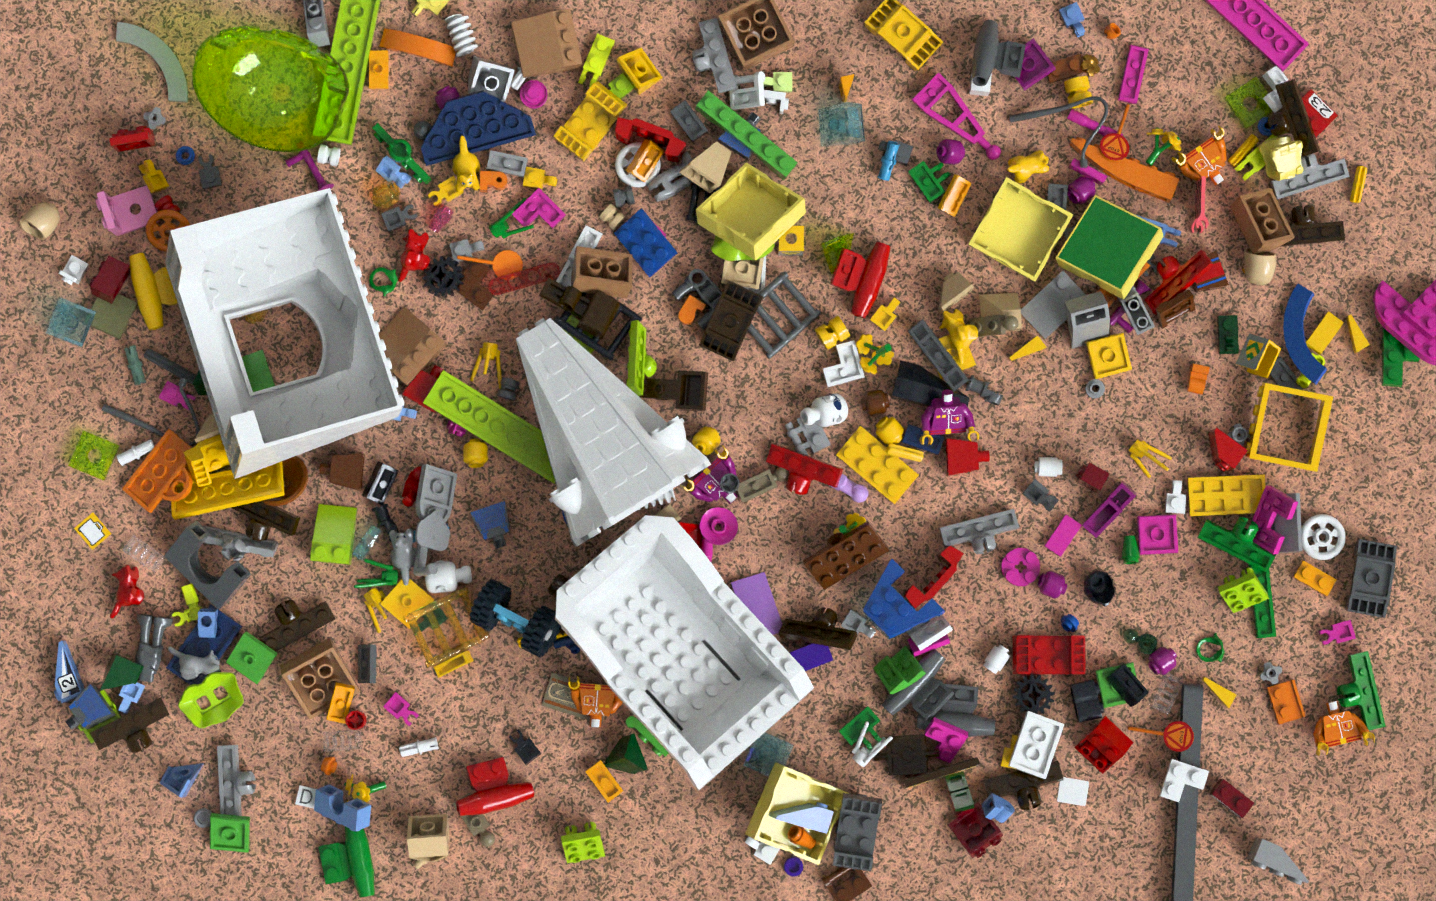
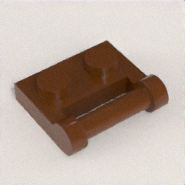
M1191 291L1181 292L1175 298L1161 303L1156 308L1157 322L1162 329L1167 327L1168 323L1187 312L1191 313L1196 310Z
M840 867L821 879L835 901H851L872 887L862 870L854 869L856 873L836 887H833L831 883L852 869Z

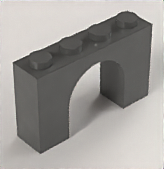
M195 521L185 528L164 557L219 610L230 602L251 576V573L239 561L228 567L221 577H215L207 573L199 562L198 551L210 533L198 521Z

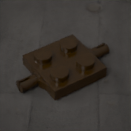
M925 734L892 736L893 739L887 744L885 752L877 753L875 756L881 757L874 758V761L886 760L889 776L928 773L927 762L929 757H940V753L932 754L940 752V750H928Z

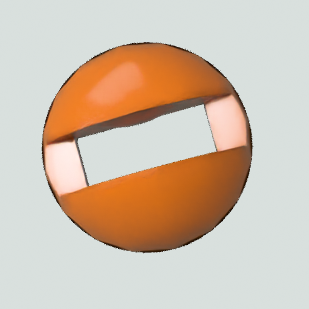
M1110 23L1104 29V34L1108 35L1107 39H1115L1121 35V30L1117 24Z

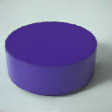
M789 857L784 863V870L789 876H798L803 870V863L797 857Z

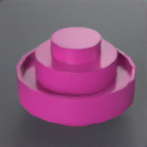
M531 80L521 87L520 99L526 107L537 109L546 103L548 92L543 83Z

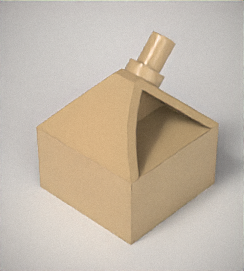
M448 814L409 816L407 831L409 858L416 859L413 865L417 869L423 864L435 862L448 856L450 836Z

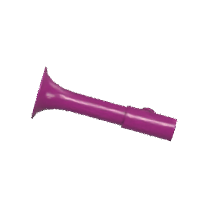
M304 143L298 145L297 149L300 153L285 160L288 167L290 168L293 164L304 159L318 184V191L328 188L332 189L334 184H329L323 179Z
M1137 279L1138 284L1135 289L1139 296L1146 291L1152 292L1145 283ZM1120 306L1110 316V325L1113 326L1117 322L1129 334L1133 327L1121 317L1125 312Z

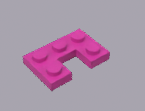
M1266 485L1252 519L1259 527L1253 542L1272 554H1278L1285 537L1271 529L1276 514L1285 519L1292 520L1298 501L1273 486Z

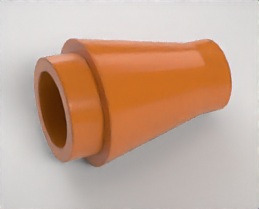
M794 825L790 828L788 838L791 843L808 849L814 848L816 840L803 827Z

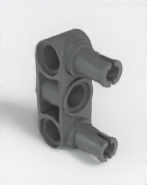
M694 269L685 277L684 283L675 289L672 294L680 301L689 292L696 291L700 299L709 307V311L696 321L699 327L704 330L707 328L722 292L702 270ZM693 275H701L702 281L694 283L692 281Z

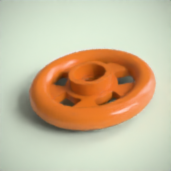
M161 210L153 214L147 221L146 236L155 248L167 252L168 244H166L165 240L169 241V234L165 231L189 226L190 223L184 215L177 211ZM173 218L180 222L178 226L171 222ZM159 219L165 221L161 226L156 223ZM159 231L161 238H156L154 232Z

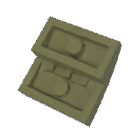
M120 294L116 296L112 304L97 297L85 324L120 340L129 325V320L136 310L138 303Z

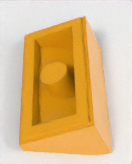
M854 74L840 78L839 90L843 103L847 101Z
M645 139L633 157L634 159L631 164L628 165L626 172L645 183L665 150L651 140Z

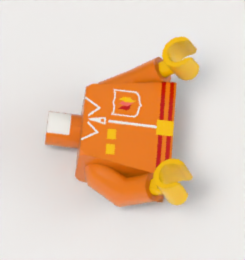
M1218 126V133L1214 129L1210 130V133L1215 138L1211 137L1186 155L1177 152L1179 154L1178 160L1172 157V161L1178 164L1180 171L1185 177L1197 181L1202 176H1206V179L1209 177L1215 186L1225 180L1219 172L1226 165L1225 162L1227 160L1226 144L1223 137L1225 131L1222 127Z
M578 676L576 682H571L570 677L568 678V686L570 687L571 699L578 711L582 712V715H590L589 727H601L602 716H610V714L616 713L623 703L608 685L580 683Z
M1337 701L1326 703L1329 714L1320 716V720L1317 721L1313 732L1314 741L1317 746L1316 755H1320V750H1324L1327 755L1329 747L1362 740L1361 737H1363V743L1368 746V741L1366 740L1368 738L1372 739L1375 743L1374 734L1369 732L1364 722L1356 714L1349 710L1340 711Z

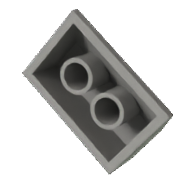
M1291 493L1286 495L1298 501L1292 520L1285 519L1276 514L1271 529L1285 537L1279 553L1303 551L1300 493Z

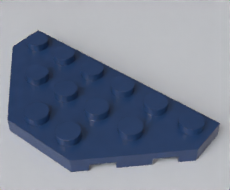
M482 90L447 100L424 139L421 151L426 166L453 159L460 152V136L465 137L468 152L475 153L535 136L536 133L531 115Z

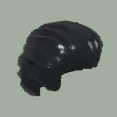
M1096 569L1090 572L1085 579L1084 593L1091 602L1107 607L1115 596L1116 587L1114 586V579H1112L1109 573Z

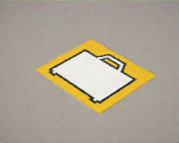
M93 512L74 528L92 550L111 535V532Z

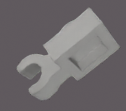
M466 239L450 243L453 261L456 260L457 262L464 261L457 259L458 255L473 258V252L485 250L482 241L470 244L469 240Z
M853 609L849 611L841 624L843 628L854 630L857 632V635L859 632H862L869 638H872L876 632L875 629L865 624L867 618Z

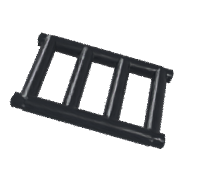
M581 292L582 296L585 297L587 293ZM619 302L620 308L613 321L620 312L630 319L608 349L598 344L599 338L595 336L589 338L582 333V329L575 328L566 321L571 315L568 311L565 310L560 317L557 316L554 322L612 361L615 356L614 352L631 329V321L638 320L640 322L642 317Z

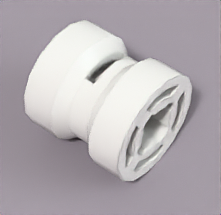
M321 144L317 162L321 164L330 163L331 166L337 167L341 149L338 147L328 148L327 145Z

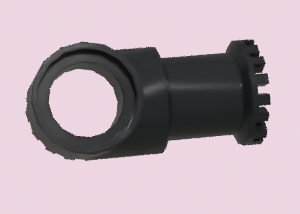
M388 504L380 505V508L377 506L371 509L372 512H375L378 522L377 527L385 526L387 535H389L391 530L399 533L396 523L390 518L387 509L389 507Z

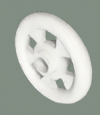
M641 142L630 143L623 147L615 161L618 177L622 182L631 187L647 186L659 175L661 168L659 159L645 183L641 180H636V177L631 174H625L623 168L631 164L634 159L632 157L628 161L625 156L629 152L635 156L642 144Z
M1318 514L1310 517L1301 528L1302 548L1309 556L1318 560H1328L1341 552L1346 536L1342 524L1336 518L1326 514ZM1317 523L1320 528L1313 532L1311 526ZM1327 523L1331 524L1334 527L1332 532H1330L1329 529L1325 528ZM1320 534L1325 535L1324 541L1319 539ZM1313 536L1315 544L1310 546L1307 537ZM1332 536L1338 538L1336 546L1330 544ZM1319 546H1326L1327 552H1319Z

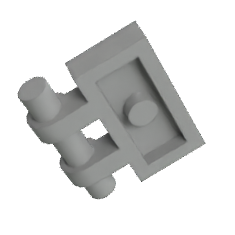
M800 417L796 419L799 427L794 428L792 422L785 425L788 431L786 434L792 439L796 452L808 456L805 449L809 447L813 453H816L831 445L823 428L816 423L805 425ZM801 432H803L807 440L803 444L798 436Z

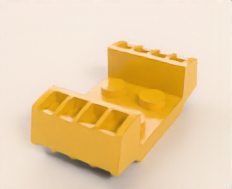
M884 0L864 22L865 27L873 35L876 36L878 34L906 59L905 63L914 71L919 70L943 43L926 24L897 0Z
M598 81L592 84L585 93L587 96L565 125L560 126L553 136L556 141L583 162L598 146L627 106L624 101Z
M220 434L200 441L195 447L184 452L190 474L198 487L212 484L209 472L230 465Z

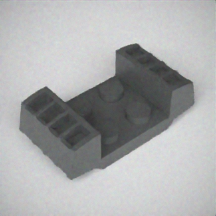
M1362 539L1356 541L1353 553L1356 559L1350 595H1346V611L1382 618L1386 617L1396 564L1397 546Z
M843 793L832 866L871 872L882 799Z

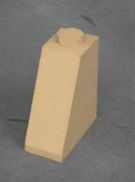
M715 142L683 167L680 173L711 193L721 185L731 151L720 143Z

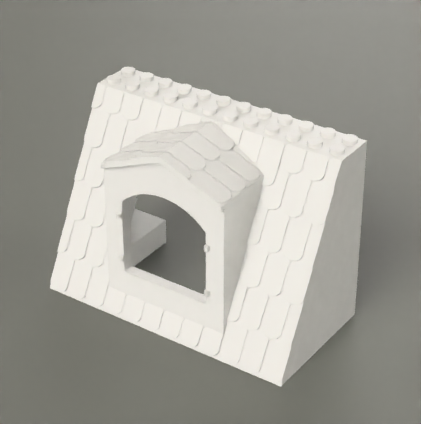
M330 188L170 230L165 265L234 479L397 418L403 408L402 406H404L403 397L401 394L398 395L396 389L398 387L397 379L395 376H392L390 371L392 369L390 358H386L384 353L386 350L384 340H380L378 332H380L379 324L377 321H374L372 316L374 314L371 302L368 303L366 298L368 295L365 284L362 285L360 277H362L360 267L356 266L354 259H356L354 249L350 248L348 241H350L348 231L344 230L342 223H344L342 213L337 211V197L335 193L332 194ZM293 303L311 318L319 332L322 344V358L316 375L253 392L230 319Z

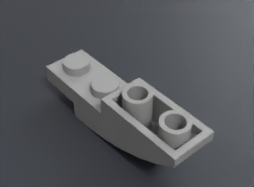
M1134 285L1124 300L1117 297L1137 335L1155 327Z

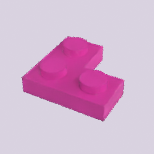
M538 188L512 216L523 227L529 226L540 216L553 229L566 214Z
M933 717L925 729V736L939 741L935 749H939L940 752L933 753H940V757L936 758L951 763L968 738V732Z

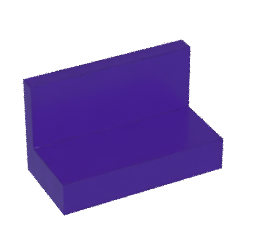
M810 644L790 652L792 657L805 671L833 661L829 647L824 645Z

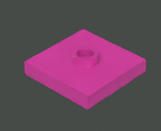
M1176 515L1137 516L1140 555L1178 553Z

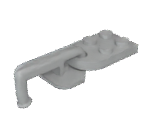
M423 464L421 468L415 504L416 513L420 519L417 523L415 539L418 543L413 568L415 576L436 574L438 571L433 563L425 567L428 548L443 551L448 546L450 531L445 522L451 514L457 473L428 464Z

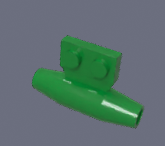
M345 826V844L337 842L318 846L325 883L327 885L346 881L352 876L359 898L375 895L374 867L365 830L363 828L360 831H351Z

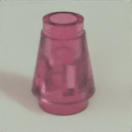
M441 204L440 207L437 206L428 227L438 233L453 218L454 211L444 204Z

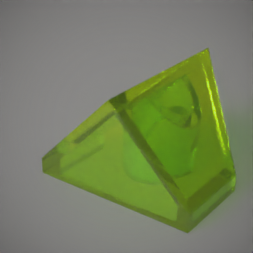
M854 233L837 236L820 244L821 252L831 274L834 273L842 249L851 250Z

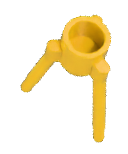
M483 343L482 348L479 350L470 381L474 380L482 357L485 359L484 375L487 374L489 360H494V357H496L499 389H501V351L498 350L497 344Z
M1137 439L1128 450L1132 453L1130 457L1148 478L1151 475L1138 457L1142 459L1145 455L1165 471L1169 470L1168 467L1147 451L1149 449L1169 460L1172 457L1150 446L1145 441L1141 442Z
M373 588L364 594L366 599L364 603L368 607L377 632L380 633L381 630L373 608L376 607L382 617L386 619L387 616L380 606L382 599L384 600L386 596L382 590L379 592L377 588Z

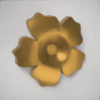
M1088 54L1082 56L1084 60L1080 66L1082 70H1086L1085 73L1088 77H1093L1094 74L1099 73L1100 67L1098 66L1097 58Z

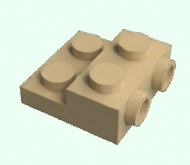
M764 257L756 261L725 260L721 283L727 284L728 280L742 287L759 289Z

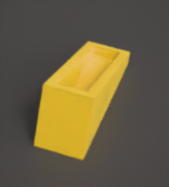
M1350 314L1346 317L1355 354L1370 344Z
M1036 336L1009 357V360L1013 361L1047 347Z
M468 650L434 666V670L438 678L474 660Z
M1203 677L1202 681L1226 708H1230L1236 694Z

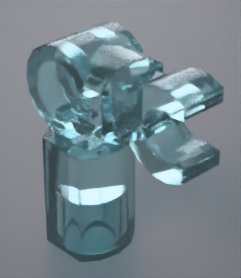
M371 525L361 540L363 543H359L356 546L352 555L364 561L370 552L369 547H373L382 531Z

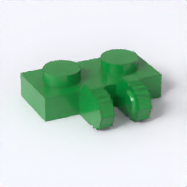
M922 161L909 170L908 174L930 204L945 193L940 183L950 177L951 174L946 172L936 179L933 173L941 170L944 164L939 163L932 169H929L926 163Z
M868 706L839 730L841 735L852 746L858 741L864 724L868 721L869 725L866 733L869 731L878 742L882 740L873 729L881 720ZM864 737L862 742L871 750L873 748L872 744Z

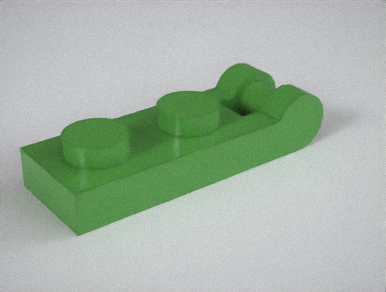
M629 716L626 719V726L636 729L639 732L637 736L645 744L649 742L653 746L651 750L657 756H667V750L636 717Z

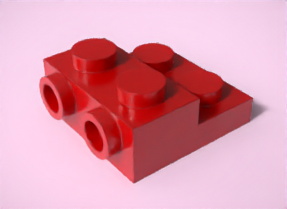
M147 126L136 127V130L133 131L121 129L116 134H112V138H109L111 147L117 152L155 146L153 131L147 128Z

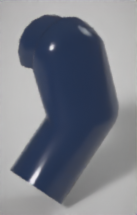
M569 636L557 638L553 641L555 649L565 646L571 650L572 654L580 652V648Z

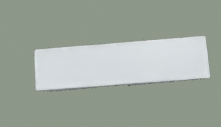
M588 226L584 227L556 282L565 287L571 286V273L576 246L596 249L603 235L602 233Z

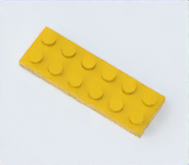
M282 461L234 479L232 470L210 474L212 484L198 487L193 481L191 491L184 499L171 502L172 518L178 520L284 496ZM183 483L177 485V493L183 491Z

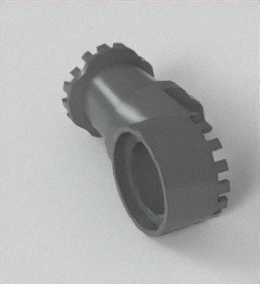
M971 375L970 382H968L965 391L970 390L980 394V397L984 398L985 401L999 406L1003 395L995 394V391L987 389L988 381L983 382L976 379L974 375Z

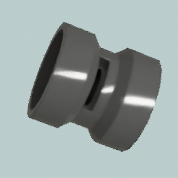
M626 186L624 190L619 188L613 189L616 208L623 207L626 203L628 205L635 204L631 186Z
M502 377L500 382L501 389L498 390L497 396L515 401V392L519 388L520 382Z
M732 473L725 474L721 478L720 487L725 493L732 494L739 488V479Z

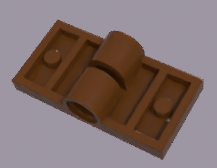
M867 521L845 535L840 532L833 534L828 539L826 547L804 559L803 563L821 587L826 590L887 553L889 549Z

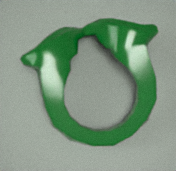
M383 267L375 269L369 278L372 289L382 292L384 297L392 292L398 281L395 273L396 269L389 270ZM377 272H384L393 284L376 286L373 282V277Z
M1214 633L1212 637L1201 639L1196 647L1197 655L1202 661L1212 662L1218 660L1222 662L1225 650L1223 642L1217 636V633ZM1205 642L1221 647L1217 653L1209 658L1202 656L1200 653V647Z

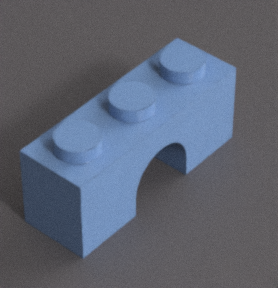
M330 784L316 789L314 811L334 820L337 824L348 827L351 831H360L370 825V804L358 798L344 803L343 791Z

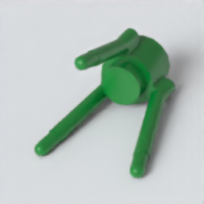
M523 198L500 219L489 225V229L494 237L498 238L501 236L505 239L510 235L534 228V225H529L507 232L509 225L505 220L527 200L526 198Z
M365 558L364 562L384 568L386 571H382L381 578L357 579V583L362 584H356L354 588L397 585L398 570H393V565H386Z

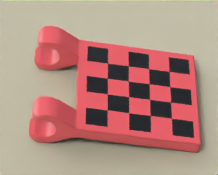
M1202 176L1196 182L1195 220L1190 227L1191 233H1194V226L1196 228L1200 227V233H1202L1204 228L1206 229L1209 225L1205 216L1206 176Z

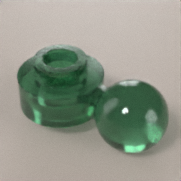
M1132 628L1125 630L1123 634L1125 642L1129 644L1136 642L1139 651L1144 654H1151L1157 648V639L1151 634L1139 636L1138 632Z

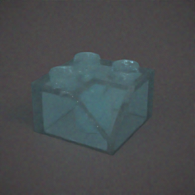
M764 733L751 744L743 766L769 777L775 762L786 765L794 745Z

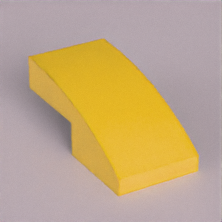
M1328 311L1307 339V346L1321 355L1344 322Z

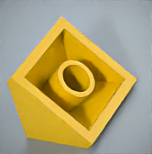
M642 47L617 58V65L639 95L663 79Z

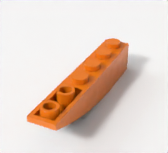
M1076 137V139L1072 138L1069 145L1081 155L1086 140ZM1089 144L1086 149L1085 159L1114 180L1169 203L1172 200L1179 182V178H1176L1174 173L1165 171V173L1160 172L1157 167L1148 164L1147 166L1142 165L1135 158H1124L1116 162L1110 161L1101 154L1098 144L1093 146Z

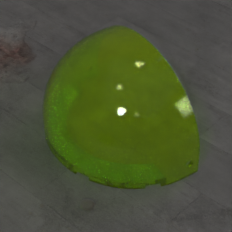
M260 26L232 27L221 30L214 37L212 35L207 37L197 50L192 72L193 86L200 104L221 128L245 143L277 152H299L324 142L332 134L342 116L349 87L347 86V76L341 65L328 52L324 54L317 49L318 45L298 35L272 28V31L260 30Z

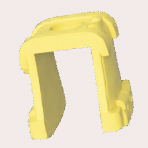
M1278 136L1266 140L1258 146L1266 165V173L1270 178L1280 181L1303 173L1301 164L1302 141H1291L1290 136Z

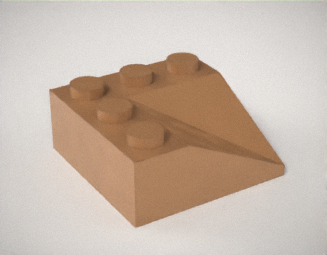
M750 0L718 16L743 71L794 47L795 41L774 0Z

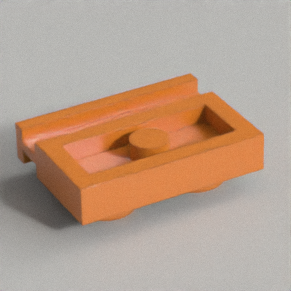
M1295 680L1266 687L1278 725L1306 717Z

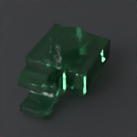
M436 603L421 615L424 621L414 629L418 634L429 626L434 630L448 618Z

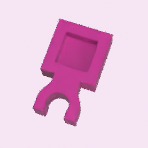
M167 381L159 398L176 407L181 403L185 409L189 410L180 393L179 386ZM186 395L188 399H192L195 401L196 397L192 395Z
M1351 620L1331 625L1332 630L1318 631L1319 635L1324 633L1328 635L1326 641H1321L1322 645L1329 644L1333 639H1335L1336 644L1356 639Z
M397 692L383 706L396 719L402 716L408 726L412 724L408 720L409 715L412 714L416 718L419 716L415 711L408 709L411 704Z

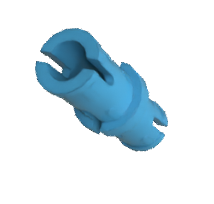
M888 141L885 154L881 158L882 164L878 178L882 180H890L893 166L896 165V155L900 146L898 142Z

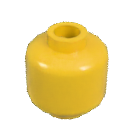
M885 416L876 424V435L884 444H898L903 439L904 428L894 417Z
M702 427L693 436L692 444L702 454L710 455L719 446L721 440L716 429Z
M477 438L470 439L463 446V461L470 468L483 467L488 461L487 444Z

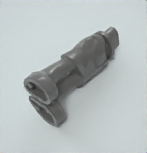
M137 614V622L140 624V642H138L135 662L144 666L138 680L153 682L154 674H157L161 663L163 633L165 628L172 625L173 618ZM154 620L153 642L151 645L149 644V636Z

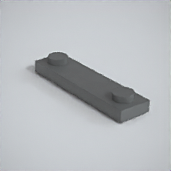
M924 319L908 330L953 392L969 381V378Z

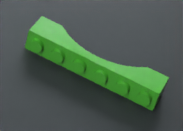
M709 90L696 105V111L741 142L783 181L797 165V161Z

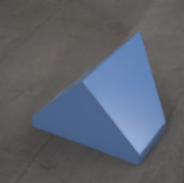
M204 763L178 767L168 766L160 784L181 798L186 797Z

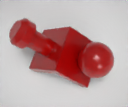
M421 466L415 467L405 482L402 503L406 507H411L414 501H416Z

